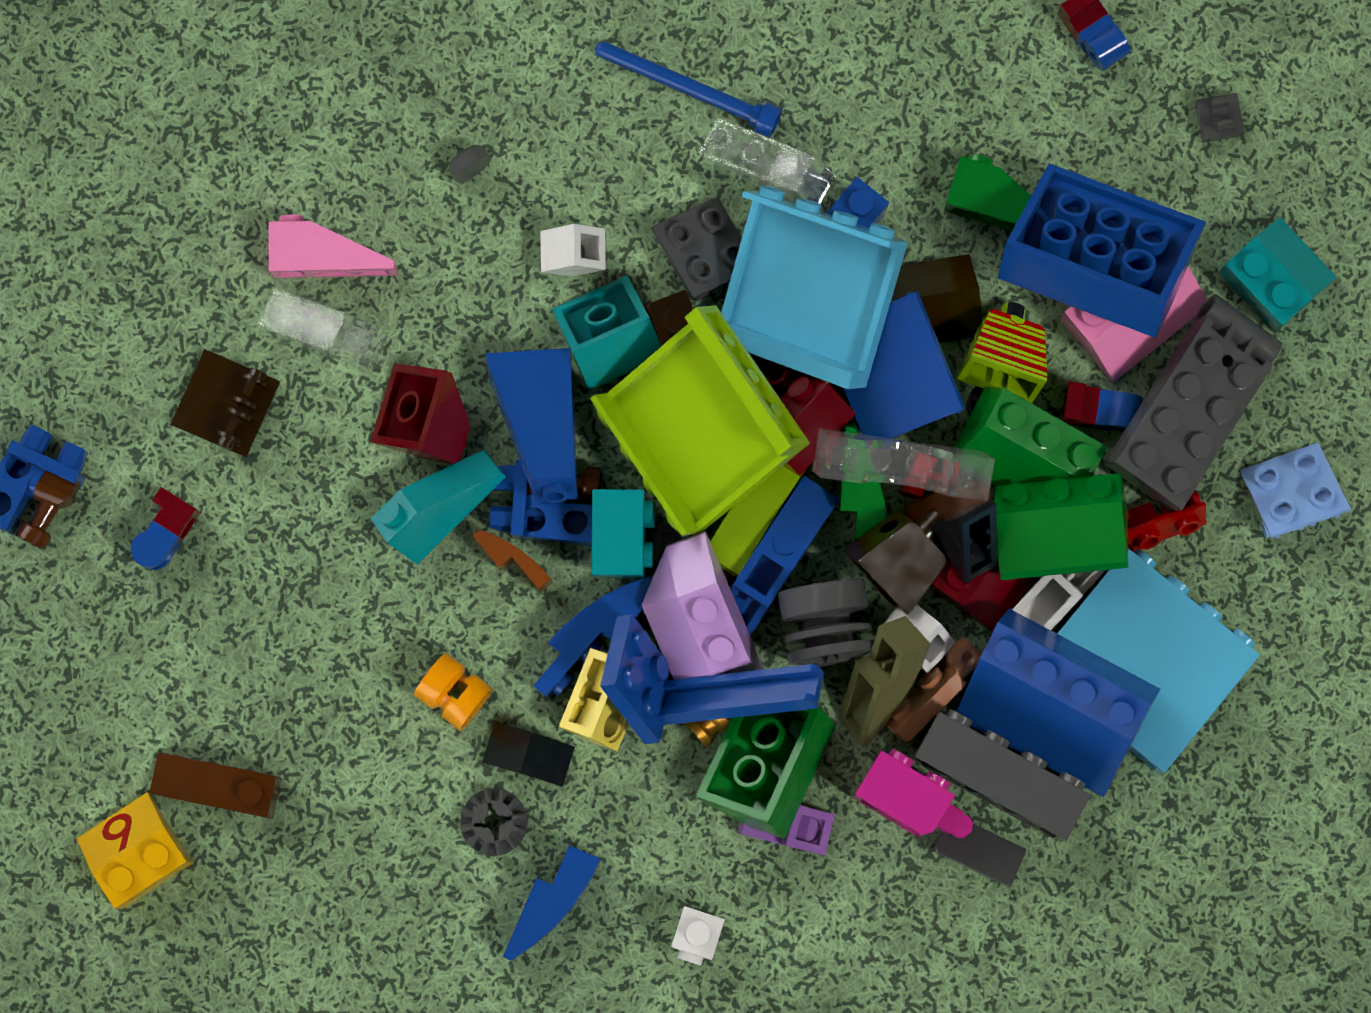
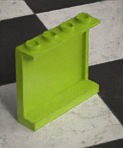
M716 305L693 309L684 317L688 322L684 328L608 393L595 394L590 398L597 408L599 420L603 425L611 429L620 443L619 447L622 454L628 461L634 463L643 477L644 487L652 496L658 499L666 511L665 516L672 528L680 532L682 536L703 532L810 444Z

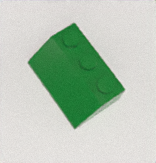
M984 387L947 462L978 479H987V484L995 488V486L1012 483L1093 476L1107 446L1005 388Z
M1121 473L995 486L998 558L1001 580L1129 568L1128 508Z
M818 706L817 709L731 718L696 797L749 827L785 839L836 728L835 723Z

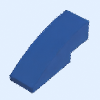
M569 845L553 884L536 878L503 957L508 960L516 959L555 929L573 909L589 886L602 859Z

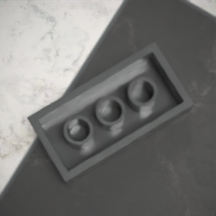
M950 709L946 715L939 712L934 717L912 757L915 763L1058 842L1068 839L1091 797L1089 793L1083 791L1086 785L1083 781L1066 772L1059 773L1058 776L1045 770L1048 764L1045 760L1028 751L1022 753L1021 756L1007 749L1010 742L992 731L987 730L984 735H981L970 728L973 721Z

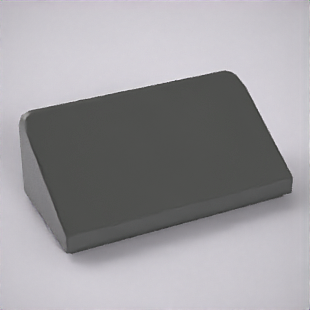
M973 824L972 833H969L963 839H957L952 834L948 835L941 831L932 852L1010 888L1027 849Z

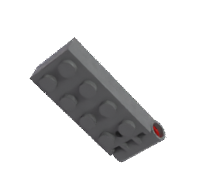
M1217 294L1212 295L1200 308L1192 325L1104 464L1116 473H1121L1124 479L1167 510H1183L1273 366L1271 363L1279 354L1282 342Z

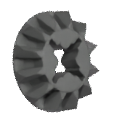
M489 788L474 794L461 811L460 829L464 839L471 848L484 855L499 856L509 853L521 843L527 831L528 818L522 802L514 794L504 789ZM488 804H492V808L497 816L512 817V820L506 821L505 824L499 826V840H495V835L492 834L490 828L476 827L477 823H482V820L488 818V811H490Z

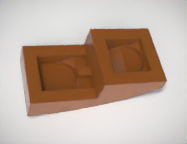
M477 530L472 534L500 571L515 561L540 593L553 583L547 573L516 546L482 530Z

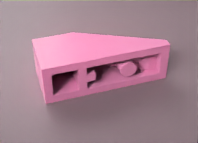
M282 215L279 216V221L269 222V272L273 278L398 276V267L394 260L312 221H304V216Z

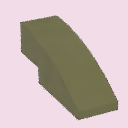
M906 616L879 625L870 656L856 660L838 719L862 747L869 745L900 706L913 685L931 645Z

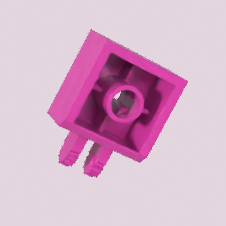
M893 748L889 754L882 750L880 751L852 797L916 837L928 835L934 832L935 828L948 835L952 834L957 839H963L969 833H972L974 823L971 821L972 818H969L968 814L964 815L962 810L950 804L955 797V794L948 791L951 783L931 771L923 776L913 770L911 767L914 761Z

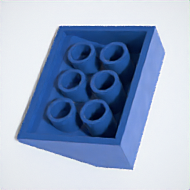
M1049 163L1005 244L998 279L1156 338L1174 301L1206 221Z
M1009 608L998 621L956 712L973 721L971 726L983 733L989 730L1000 735L1010 742L1009 747L1020 753L1028 751L1048 763L1046 767L1057 773L1062 774L1066 772L1086 784L1085 788L1104 797L1153 705L1160 688Z

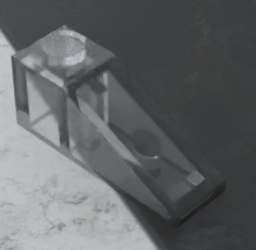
M274 288L258 324L260 328L370 375L373 374L389 338L382 328L344 312Z

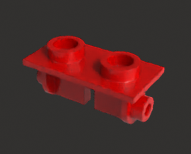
M1194 490L1183 510L1169 511L1160 505L1163 512L1156 514L1151 502L1129 509L1128 548L1131 551H1135L1137 548L1148 550L1157 546L1162 540L1176 535H1190L1201 526L1206 525V504L1204 501L1201 502L1198 492Z

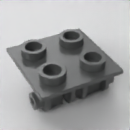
M718 197L651 227L656 236L654 241L656 244L660 243L668 257V265H672L674 268L673 274L679 276L687 290L688 297H691L694 302L708 296L709 291L730 282L742 238Z

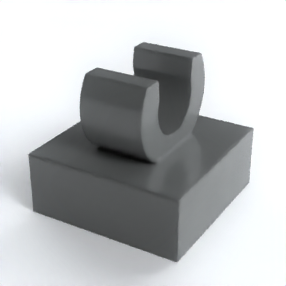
M1237 93L1195 101L1202 143L1244 135L1245 131Z

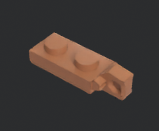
M963 637L958 640L946 653V657L942 659V662L933 667L928 674L925 672L921 676L918 686L903 699L900 706L886 723L887 728L903 741L910 742L967 684L963 679L977 666L981 657L980 652Z

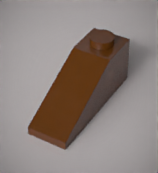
M158 752L149 794L273 819L282 778Z

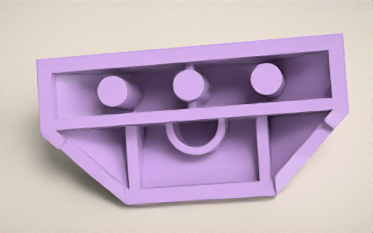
M706 531L667 545L642 602V608L660 650L667 659L673 680L763 670L764 667Z

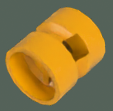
M445 652L421 680L413 695L431 709L440 707L442 709L441 717L459 731H462L486 702L493 688L475 674L466 676L465 666ZM456 688L462 692L458 699L450 696Z

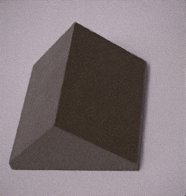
M969 254L901 265L892 300L895 301L902 298L908 292L918 291L939 343L973 338L982 322L979 285Z

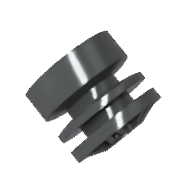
M845 579L816 583L778 593L782 621L802 624V630L785 636V643H805V649L787 654L789 665L814 664L819 667L852 662L862 655L871 652L874 640H855L854 635L872 631V624L869 622H852L851 614L868 608L864 579Z

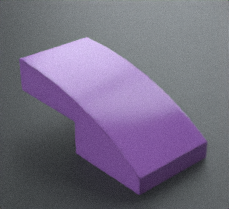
M800 805L785 839L749 827L739 822L737 833L825 856L835 814Z

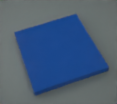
M918 291L908 292L906 296L890 303L866 388H844L868 448L871 446L877 447L881 442L953 413L959 414L961 410L965 409Z

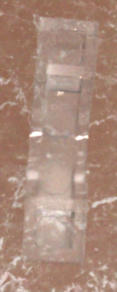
M819 428L813 471L820 478L855 483L881 482L922 488L947 496L987 501L995 459L986 452Z

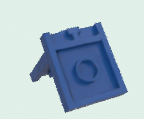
M631 614L617 616L600 687L643 743L651 744L660 743L664 725L817 709L824 672L817 665L807 664L673 680L667 659L659 652L649 638L648 633L642 629Z

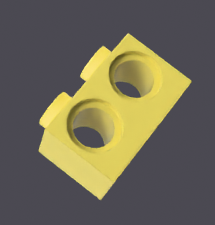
M590 648L559 727L587 742L618 752L629 723L600 687L608 654Z

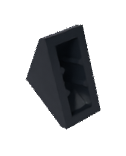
M991 499L967 506L932 526L959 579L964 584L999 565L996 503Z
M494 722L482 763L563 787L575 747L534 732Z

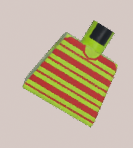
M1005 303L1002 305L1001 311L996 309L989 310L974 334L957 379L981 388H1005L1026 401L1033 403L1047 382L1045 329L1039 324L1024 320L1026 310L1019 303Z

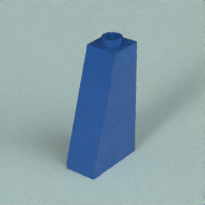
M570 348L486 353L490 385L535 501L560 503L567 499H578L573 372Z

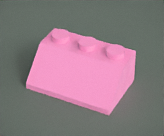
M1188 266L1171 308L1156 338L1072 306L1063 313L1060 321L1111 382L1114 383L1197 316L1207 299Z

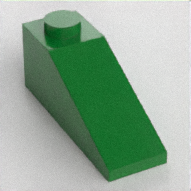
M969 154L968 158L960 156L944 211L1013 231L1031 195L1004 170L993 166V160L978 154Z

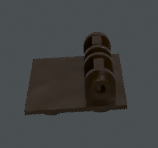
M204 349L170 425L247 458L280 385V381L266 376V373L251 367L250 369Z

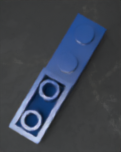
M807 476L803 477L730 589L750 637L840 500L838 496Z
M653 576L636 580L600 597L567 622L548 642L560 655L533 685L535 689L547 699L553 693L560 697L575 679L570 673L580 661L585 663L590 648L600 651L603 645L598 640L603 635L611 642L617 616L632 614L642 627L643 624L638 619L644 613L642 602Z

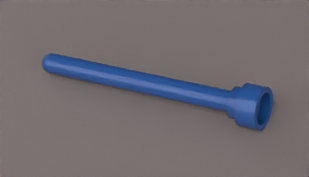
M601 41L595 46V53L598 57L749 121L748 126L755 128L754 133L770 139L780 120L783 109L766 102L765 105L757 103L754 106L605 41Z

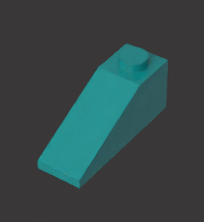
M482 450L400 489L382 506L371 520L388 544L418 565L506 476L485 450Z

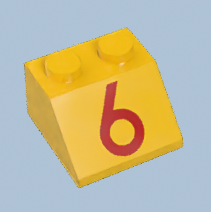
M149 792L76 838L92 875L114 909L126 908L193 863Z

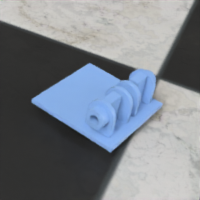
M1319 443L1240 470L1263 520L1261 528L1266 538L1279 539L1280 535L1297 529L1298 531L1304 530V527L1309 525L1310 527L1316 526L1317 522L1331 517L1336 519L1340 517V514L1351 511Z

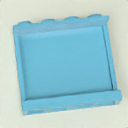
M761 185L759 191H743L742 197L752 200V204L721 311L722 315L748 353L846 389L866 388L908 242L894 237L895 230L874 223L870 224V228L858 225V217L852 214L834 211L833 215L821 212L822 205L817 202L803 198H797L796 203L784 199L785 192L777 188Z
M1128 548L1129 568L1108 570L1057 634L1160 688L1129 750L1158 774H1163L1260 654L1253 649L1256 643L1247 634L1237 628L1232 632L1220 623L1223 616L1206 602H1202L1199 606L1188 597L1187 594L1190 590L1180 580L1172 575L1166 579L1154 569L1157 563L1148 554L1138 548L1135 552Z

